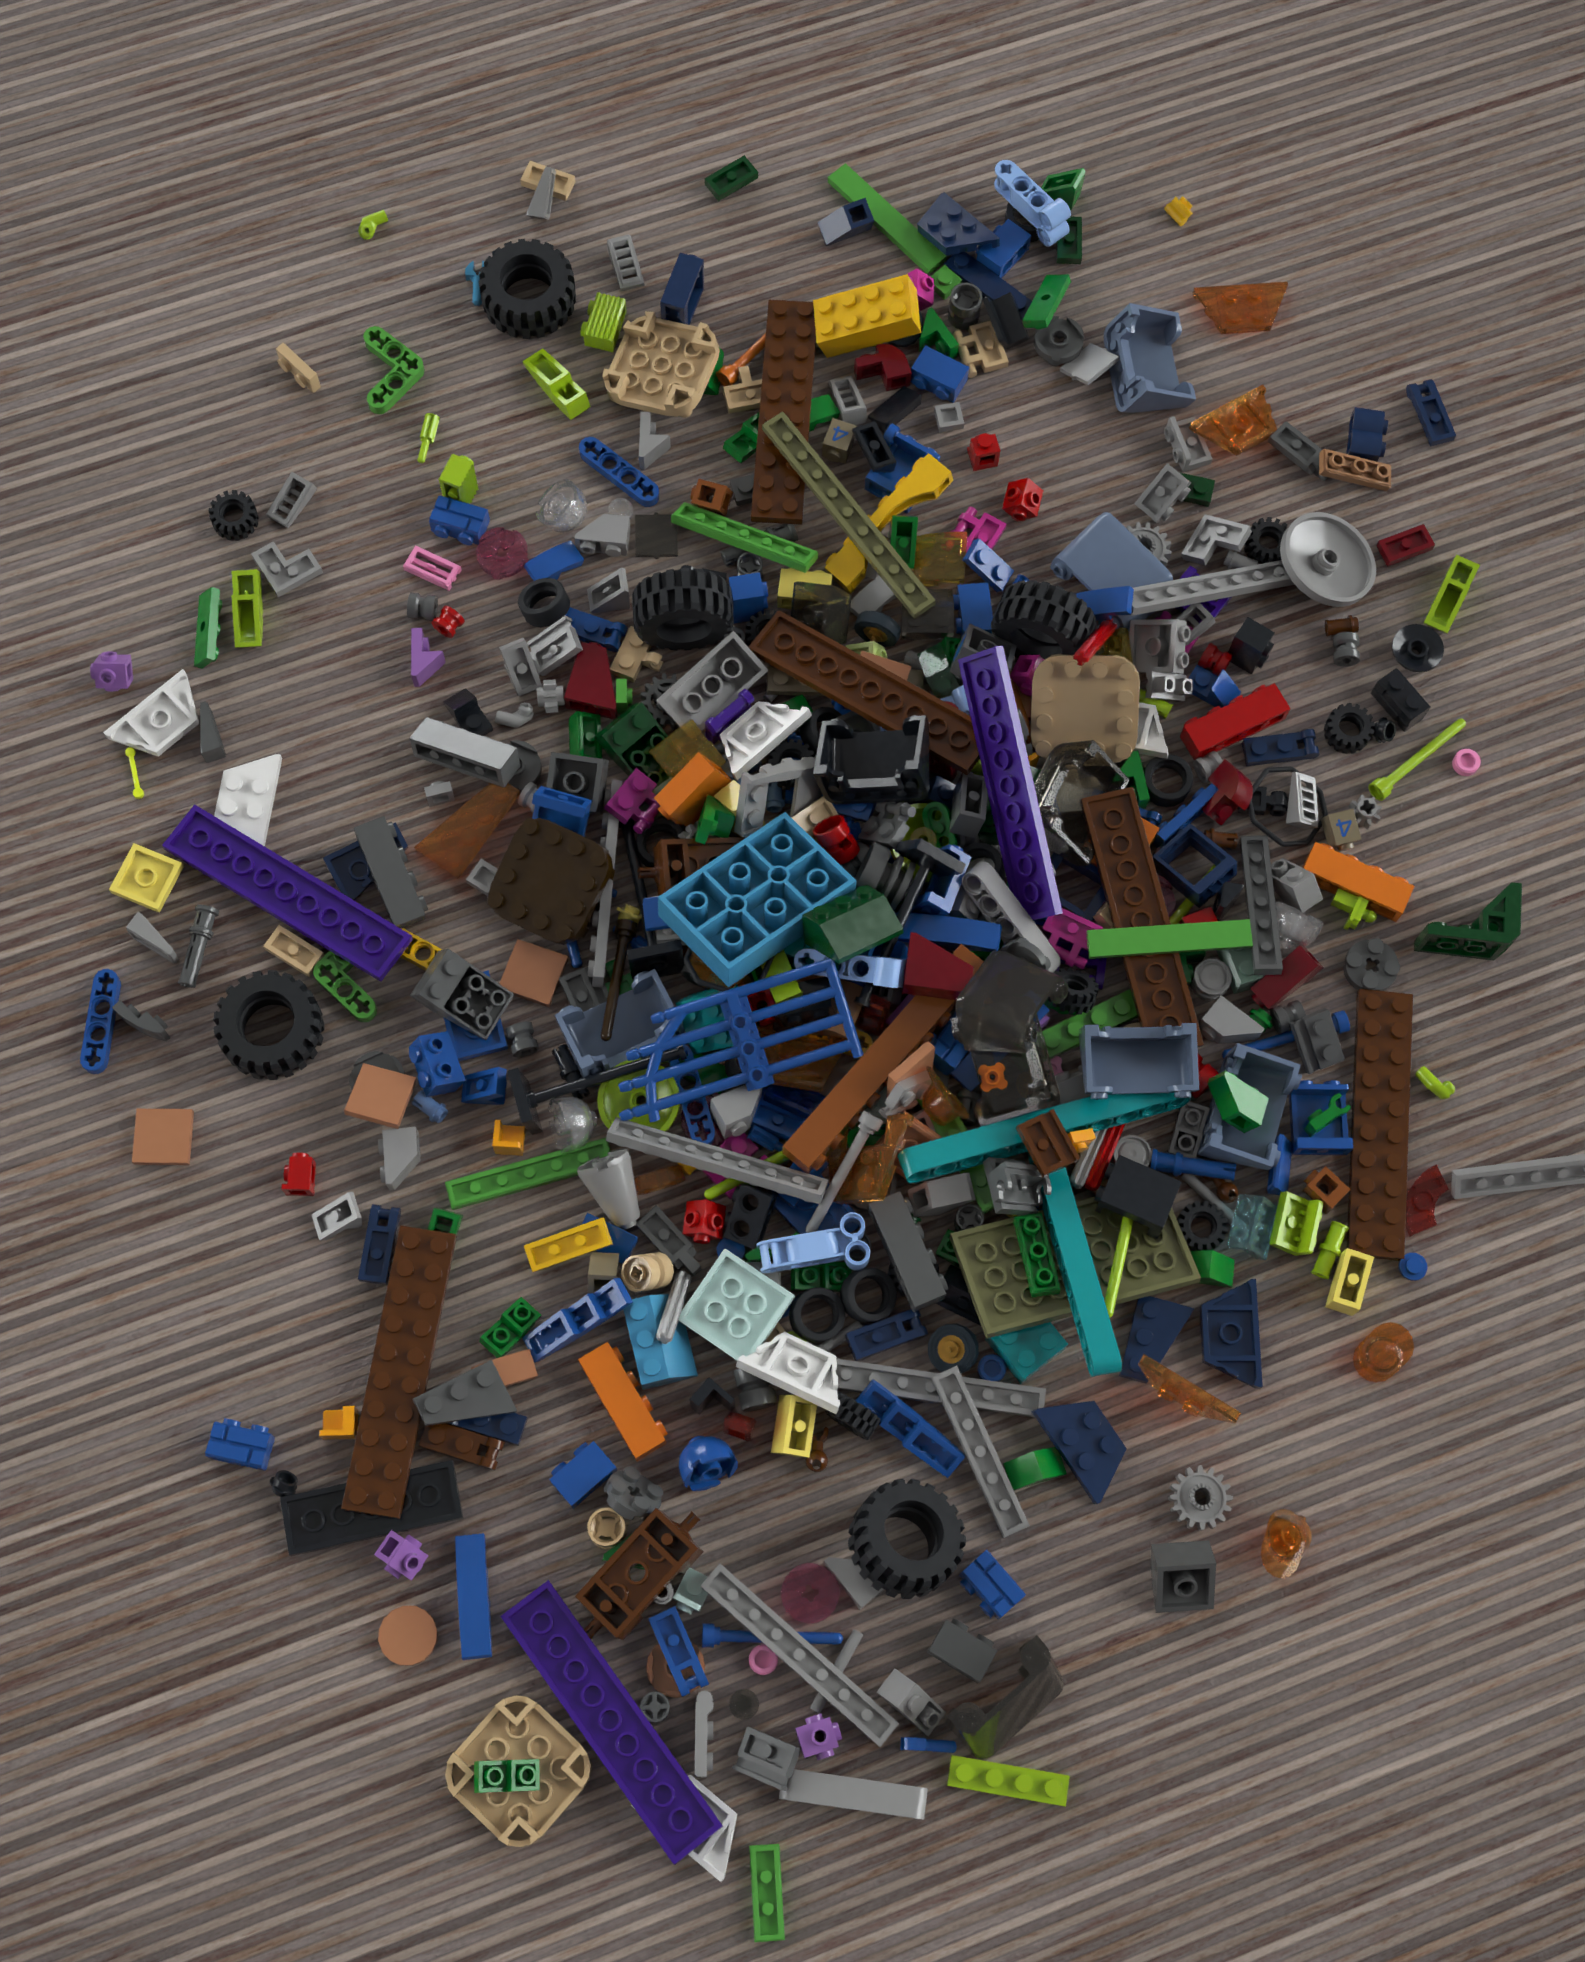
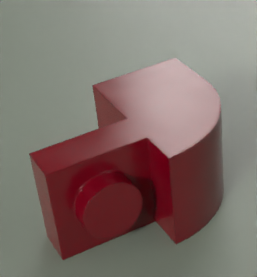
M876 344L875 354H864L859 358H855L854 374L856 380L881 375L886 392L900 389L903 386H910L911 370L905 354L897 347L889 344Z
M1224 759L1208 778L1218 788V791L1201 809L1221 826L1238 806L1245 811L1253 795L1251 781L1235 766Z

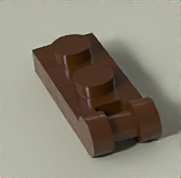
M443 1423L425 1426L419 1446L495 1471L498 1464L496 1461L498 1452L502 1451L505 1442ZM481 1445L488 1447L485 1457L478 1455Z

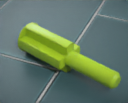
M432 413L425 414L420 434L422 444L417 459L419 463L425 462L429 444L434 443L440 417Z

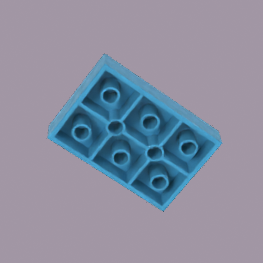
M784 812L658 897V916L730 987L804 935L802 914L813 910L817 906L833 901L838 896H843L856 890V880Z

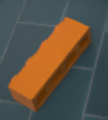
M1314 843L1302 867L1314 873L1319 888L1334 895L1339 888L1357 897L1361 896L1369 900L1366 909H1371L1375 913L1395 922L1403 914L1415 887L1402 877H1393L1384 873L1380 867L1366 865L1355 856L1339 853L1332 846L1325 843Z
M606 1342L578 1359L583 1371L636 1462L666 1445L664 1437L668 1433L660 1419L656 1422L653 1420L649 1412L654 1409L646 1395L640 1397L635 1387L639 1383L631 1370L626 1373L621 1363L625 1360L617 1346L611 1348L610 1344Z

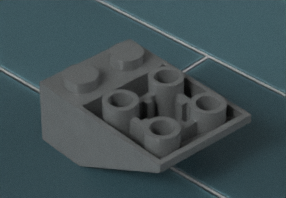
M444 949L437 952L410 997L434 1013L487 1040L515 994L450 949Z

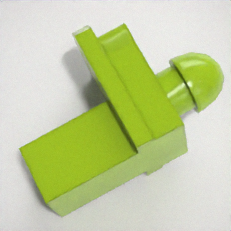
M1338 888L1330 905L1349 913L1343 929L1348 930L1350 927L1355 930L1361 919L1371 923L1377 918L1373 910L1366 909L1369 900L1361 896L1357 897Z

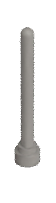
M863 1111L858 1120L860 1122L858 1126L860 1130L829 1184L820 1204H818L807 1224L806 1233L818 1230L869 1135H873L875 1131L880 1129L883 1123L881 1119L866 1111Z

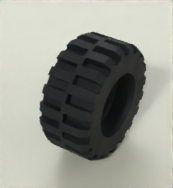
M518 239L516 243H512V241L505 243L502 249L498 247L492 252L493 257L488 256L486 258L484 267L481 268L479 274V288L484 312L487 313L488 320L492 324H496L498 330L503 333L508 331L509 336L515 338L520 335L523 336V339H531V336H537V338L545 337V333L550 332L552 334L557 331L558 325L564 326L568 321V316H571L574 311L576 290L571 264L564 257L563 252L559 249L554 250V246L547 242L541 244L540 240L532 239V241ZM522 279H538L550 286L541 296L528 300L512 297L506 292L512 284Z
M681 568V570L669 569L663 573L657 572L652 577L647 576L642 582H639L632 593L634 631L642 641H645L650 646L655 645L659 649L668 648L674 651L678 649H684V651L692 650V648L700 649L709 644H716L718 640H723L733 627L731 588L720 575L716 576L713 572H704L703 569L689 570V568Z
M1023 580L1007 587L991 621L992 634L1016 645L1014 656L1017 658L1020 655H1040L1043 659L1055 654L1074 655L1096 630L1097 626L1092 609L1087 607V603L1083 599H1078L1076 594L1064 590L1061 586H1053L1045 581L1040 583L1036 580H1029L1028 582Z
M268 970V975H263L261 971L252 972V978L247 979L243 976L237 979L240 984L236 987L230 985L225 990L228 994L227 997H220L217 1003L220 1011L214 1012L213 1018L216 1024L213 1028L215 1037L227 1059L245 1075L250 1073L253 1078L260 1080L264 1076H267L269 1080H278L279 1074H284L286 1078L294 1075L292 1070L299 1067L300 1070H303L307 1066L305 1061L308 1057L314 1059L317 1055L316 1045H322L323 1036L321 1032L325 1030L322 1011L312 992L308 990L300 979L295 980L293 975L285 972L280 976L277 970ZM268 1005H282L288 1007L293 1012V1027L289 1034L280 1042L270 1046H257L251 1044L246 1039V1024L252 1014L260 1008Z
M896 1479L891 1484L886 1482L868 1496L853 1516L854 1520L851 1522L848 1531L852 1535L848 1540V1547L850 1551L854 1550V1554L851 1557L854 1566H860L862 1570L859 1574L864 1580L868 1577L873 1582L871 1587L877 1591L881 1588L885 1589L887 1596L895 1598L898 1594H901L902 1599H912L915 1595L919 1598L926 1596L931 1591H935L952 1575L963 1558L964 1552L962 1548L966 1545V1536L961 1534L965 1529L963 1520L957 1519L956 1515L959 1511L954 1504L950 1506L946 1501L949 1497L943 1492L940 1494L935 1492V1486L926 1483L925 1486H922L920 1481L910 1479L907 1484H905L904 1479ZM898 1517L907 1519L917 1525L926 1537L928 1558L925 1560H911L898 1554L887 1540L885 1520Z

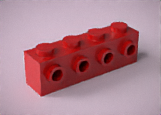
M1275 683L1267 687L1261 685L1254 689L1252 694L1246 697L1240 695L1231 700L1229 705L1225 707L1217 706L1199 719L1198 717L1189 719L1184 723L1180 738L1193 760L1205 758L1212 751L1218 752L1243 740V738H1247L1285 720L1291 708Z

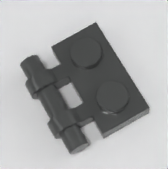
M895 802L876 803L875 808L880 814L878 817L871 816L865 822L857 838L867 845H872L876 842L886 848L895 850L898 842L902 841L910 828L905 823L909 817L916 815V809L904 802L897 804Z

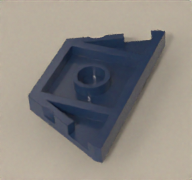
M945 192L940 194L917 223L918 232L946 256L960 252L977 251V245L991 243L992 248L1000 246V239L996 234Z
M1250 1279L1219 1297L1201 1304L1202 1363L1255 1389H1261L1263 1383L1256 1279Z
M1088 1401L1038 1408L1031 1411L1093 1504H1099L1127 1448L1096 1402Z

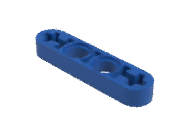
M587 437L581 440L579 443V454L585 463L640 505L652 507L659 501V488L656 483L598 439ZM595 447V453L592 451L586 453V448L592 449ZM607 460H613L617 463L613 469H606L602 465ZM633 475L636 480L631 484H625L622 481L623 476ZM643 491L646 493L652 491V497L650 495L644 497Z
M110 969L98 971L93 979L80 1056L82 1067L90 1074H100L107 1068L116 1019V1012L112 1007L119 1001L121 989L120 978ZM107 977H110V979L113 981V984L110 983L107 986L106 992L109 994V996L104 995L105 987L101 983L102 981H106ZM101 1002H108L110 1004L109 1011L104 1015L97 1014V1005ZM97 1028H103L106 1031L105 1037L100 1041H94L91 1038L92 1032ZM90 1046L97 1048L96 1056L100 1059V1062H95L93 1067L88 1062L89 1059L94 1058L95 1054L94 1049Z
M684 1044L686 1055H688L687 1059H685L686 1062L694 1059L690 1047ZM678 1059L669 1062L670 1066L680 1064ZM698 1070L674 1077L679 1092L686 1091L680 1085L681 1079L685 1076H691L695 1079L696 1084L693 1088L702 1086ZM706 1097L681 1103L690 1138L712 1145L715 1140V1128ZM692 1102H699L703 1106V1111L699 1115H691L687 1110L688 1105ZM702 1121L704 1131H710V1134L707 1135V1140L702 1141L701 1137H695V1135L699 1134L697 1122Z

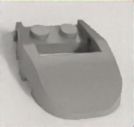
M791 757L782 759L780 764L761 766L757 774L742 773L734 832L742 837H748L763 827L769 782L795 779L790 817L822 796V792L813 775L816 758L802 757L801 760H793Z

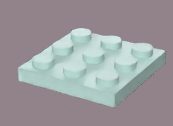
M724 1249L681 1311L679 1321L738 1361L740 1356L744 1355L747 1357L754 1353L757 1347L766 1341L794 1300L795 1295L727 1249Z

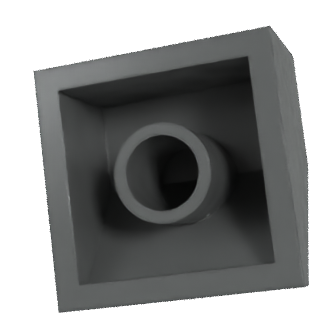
M1209 1540L1151 1544L1150 1568L1156 1613L1214 1609L1216 1561Z

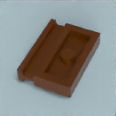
M1054 1109L1016 1127L1042 1178L1080 1159Z

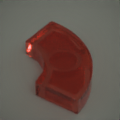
M1437 1164L1424 1171L1414 1181L1407 1193L1406 1229L1409 1237L1437 1225L1434 1216L1435 1204L1439 1197L1449 1190Z

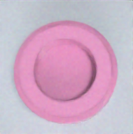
M1471 749L1458 751L1452 760L1453 769L1461 776L1473 775L1481 764L1479 755Z
M765 1644L758 1645L752 1649L749 1655V1665L756 1674L768 1675L776 1669L778 1656Z

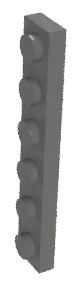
M1241 836L1240 850L1248 919H1250L1253 942L1251 953L1254 975H1282L1283 966L1268 836Z

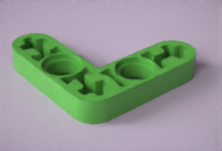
M373 326L364 332L363 337L366 348L393 369L368 393L367 402L369 409L373 413L384 414L422 378L425 369L422 359L384 329ZM380 337L381 343H379L377 340L371 341V338L377 339ZM392 349H398L401 352L396 358H391L387 355ZM407 363L412 367L417 365V369L411 368L409 370ZM393 380H400L403 383L397 389L389 387V384ZM383 398L384 402L382 404L380 402L375 404V399L380 401Z
M329 951L314 966L313 974L316 981L356 1020L360 1022L371 1021L377 1014L375 1002L346 974L354 965L339 959L338 955ZM322 969L330 970L332 976L336 979L334 984L327 976L322 977ZM345 984L352 986V993L348 997L338 995L340 986ZM356 998H358L362 1005H368L370 1011L367 1014L363 1011L359 1014L360 1010L354 1002Z

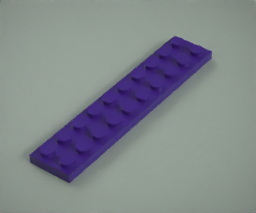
M1003 645L995 646L958 659L1008 886L1031 919L1036 920L1062 914L1063 911Z
M195 804L162 844L167 852L382 982L413 940L412 935Z
M549 1580L500 1616L674 1865L723 1827Z

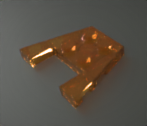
M761 1003L758 1010L767 1007V1004ZM774 1022L766 1026H760L759 1023H756L760 1038L778 1033V1031L773 1030ZM802 1036L764 1048L768 1063L772 1064L845 1041L847 1038L830 1036L829 1040ZM842 1053L772 1075L775 1082L774 1085L821 1093Z
M908 1113L887 1116L884 1144L863 1146L833 1202L842 1205L882 1201L885 1199L897 1167L893 1165L898 1150H903L906 1140L903 1137L907 1126H912L914 1116ZM848 1130L843 1134L845 1139L836 1150L831 1148L826 1154L830 1182L849 1148H846Z

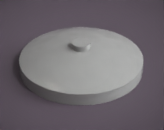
M1312 512L1298 517L1285 530L1280 544L1282 563L1289 578L1305 595L1324 605L1344 607L1358 602L1372 588L1376 577V563L1373 552L1361 533L1347 521L1332 514Z

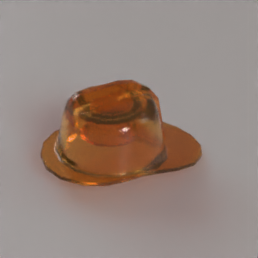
M927 1066L926 1069L932 1083L922 1098L925 1113L940 1126H945L960 1116L968 1119L970 1115L964 1105L946 1088L934 1070Z
M1393 1322L1383 1323L1376 1327L1359 1343L1354 1351V1367L1359 1375L1372 1382H1383L1391 1378L1413 1355L1414 1343L1411 1334L1402 1325Z
M1287 1509L1276 1510L1270 1516L1261 1547V1558L1267 1572L1272 1576L1283 1579L1292 1576L1297 1571L1303 1553L1309 1548L1312 1541V1532L1306 1522V1517L1296 1515Z

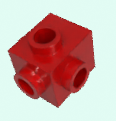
M1029 478L1008 482L1002 509L1016 521L1035 518L1038 516L1044 490Z
M707 1199L687 1201L682 1234L692 1237L693 1242L699 1244H710V1240L722 1239L726 1206Z

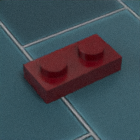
M1422 524L1379 540L1376 547L1388 567L1433 550L1435 543L1425 525Z

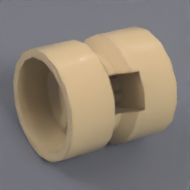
M661 1252L630 1256L625 1260L621 1269L624 1285L634 1292L664 1288L670 1284L674 1274L670 1258Z
M600 1508L589 1518L587 1524L588 1534L597 1547L610 1550L626 1538L627 1525L623 1517L612 1508Z

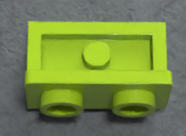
M1288 1191L1280 1192L1269 1245L1295 1256L1312 1254L1317 1242L1316 1236L1319 1222L1322 1218L1324 1202L1319 1199L1307 1200Z

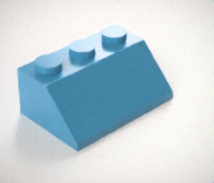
M669 1294L647 1295L632 1299L633 1303L623 1309L643 1390L698 1376L687 1329L683 1323L678 1321L673 1339L668 1344H662L661 1341L656 1339V1333Z

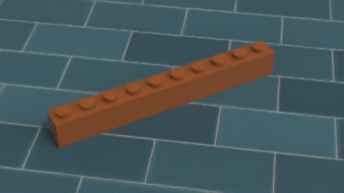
M960 944L952 954L974 967L973 976L978 977V988L987 976L984 974L987 964L964 945ZM915 995L783 1145L782 1154L805 1173L809 1174L813 1169L819 1170L827 1160L825 1155L831 1148L836 1150L844 1141L845 1136L843 1134L849 1127L854 1129L860 1123L858 1120L862 1112L867 1107L872 1109L880 1100L881 1095L879 1093L885 1086L887 1087L888 1074L925 1042H931L934 1037L932 1032L938 1026L944 1027L952 1016L950 1012L955 1006L960 1008L965 1001Z

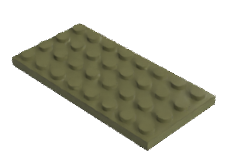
M1095 1197L1076 1201V1205L1105 1300L1123 1216L1106 1208H1103L1101 1213L1096 1212L1098 1202L1094 1201ZM1172 1208L1158 1239L1147 1235L1149 1227L1133 1221L1116 1304L1200 1282L1201 1276ZM1043 1210L1038 1211V1213H1042L1061 1288L1060 1294L1031 1297L1013 1223L1014 1217L950 1234L952 1247L986 1339L1073 1316Z

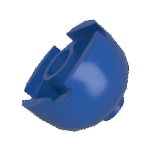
M696 1436L689 1441L679 1456L678 1469L684 1486L687 1488L689 1485L692 1491H702L716 1487L721 1484L720 1480H718L725 1474L730 1478L738 1468V1461L734 1452L725 1441L718 1437Z

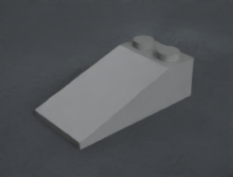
M733 631L664 692L656 702L692 740L705 728V721L710 717L717 716L738 698V694L743 689L750 688L768 669Z

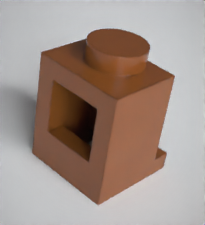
M698 479L697 485H694L691 491V503L694 506L726 517L733 492L725 485ZM712 495H714V496H713V499H712V502L709 503V502H708L709 497L712 496Z
M1326 1166L1320 1172L1315 1169L1304 1180L1307 1186L1303 1191L1312 1200L1319 1199L1324 1202L1322 1211L1325 1214L1350 1191V1188ZM1318 1187H1324L1326 1189V1194H1324Z

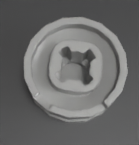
M1218 959L1202 961L1197 965L1194 971V978L1191 980L1193 992L1205 1001H1213L1221 995H1225L1232 982V974L1229 967Z
M1137 1135L1124 1136L1118 1141L1110 1162L1115 1164L1118 1156L1121 1155L1148 1167L1152 1159L1150 1145L1145 1139Z

